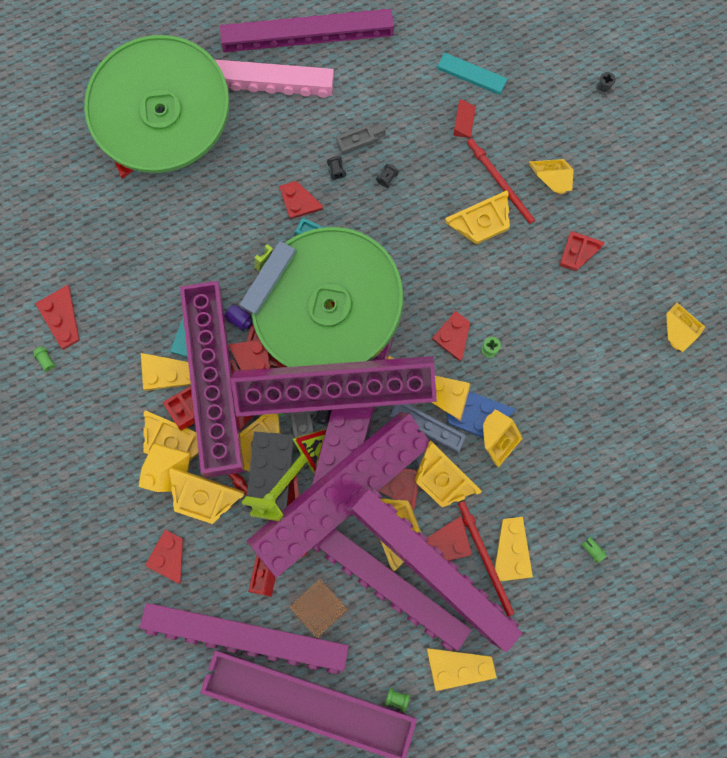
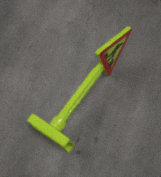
M327 429L293 438L301 455L263 499L249 496L243 499L242 504L251 506L253 509L249 513L251 517L280 521L284 515L275 503L277 497L306 462L315 474Z

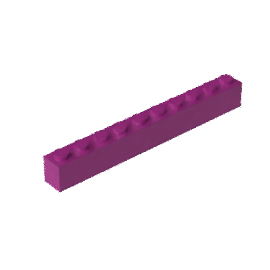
M392 9L365 10L361 12L220 25L223 53L390 37L394 34Z
M335 528L312 547L317 552L322 550L326 553L325 558L331 563L335 564L338 562L343 566L341 570L350 577L352 574L359 578L357 582L366 589L369 586L376 591L374 595L382 601L385 599L389 600L392 603L390 607L400 614L404 611L408 614L409 617L407 619L416 626L420 623L426 628L424 632L433 639L436 636L442 640L441 645L449 651H452V649L458 651L472 631Z
M151 603L145 604L140 629H145V634L157 636L158 632L164 633L165 638L173 640L183 637L186 638L185 642L197 644L198 641L206 642V647L216 649L218 645L226 646L225 651L237 653L238 649L245 650V655L258 657V653L264 654L266 659L278 661L279 658L287 659V664L298 666L299 662L307 664L306 668L319 670V666L327 668V672L339 674L340 671H344L349 645Z

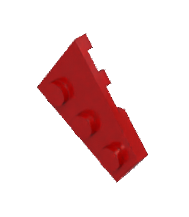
M69 285L35 303L62 350L80 341Z

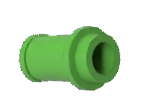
M43 346L33 351V357L39 361L44 372L56 366L49 357L48 350Z
M590 537L587 541L592 547L586 541L581 545L594 558L593 561L596 560L599 563L607 556L606 550H602Z

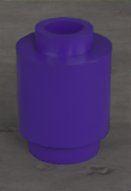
M234 305L227 309L225 318H227L228 322L242 331L251 328L253 320L250 313Z

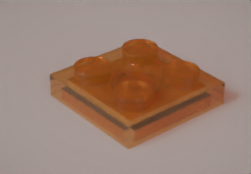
M321 579L290 606L292 611L316 638L347 610Z

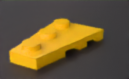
M141 353L144 391L191 385L188 362Z
M435 376L437 402L429 403L434 404L461 421L471 386L470 383Z
M523 517L502 520L495 561V570L500 581L533 577Z
M426 648L435 691L497 678L491 656Z

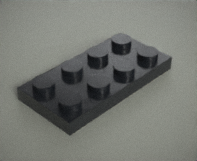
M254 431L247 496L263 499L291 468L294 435ZM289 484L276 499L275 503L280 511L287 507ZM246 505L245 512H251L253 510L252 507Z

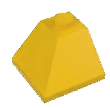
M565 159L529 161V166L536 175L554 192L564 194L566 191H572L574 169Z
M677 302L666 314L668 340L673 348L684 352L700 336L705 326Z
M496 409L486 417L483 423L485 449L494 464L499 468L523 438L514 421Z
M154 443L142 466L138 487L155 492H172L169 474L170 467L188 472L191 453Z

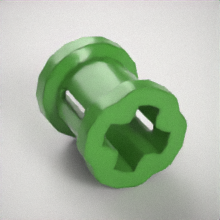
M488 337L481 348L482 354L487 358H493L501 347L500 341L495 337ZM488 345H492V348L494 349L490 350V347H488Z
M390 688L384 706H392L405 713L410 694L404 695Z

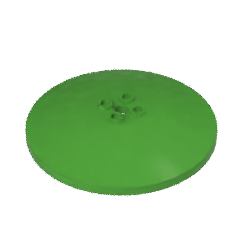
M151 35L134 39L119 46L102 60L88 83L84 110L87 126L92 137L103 152L112 160L135 171L163 173L190 165L213 147L226 125L230 99L227 83L220 67L203 48L180 37ZM159 107H165L163 113L156 112Z
M341 227L313 229L285 242V244L296 249L297 252L257 316L252 313L256 333L266 350L286 367L360 362L374 359L387 346L395 334L402 316L404 304L401 277L388 252L371 237L361 232ZM328 302H335V306L331 310L325 308Z

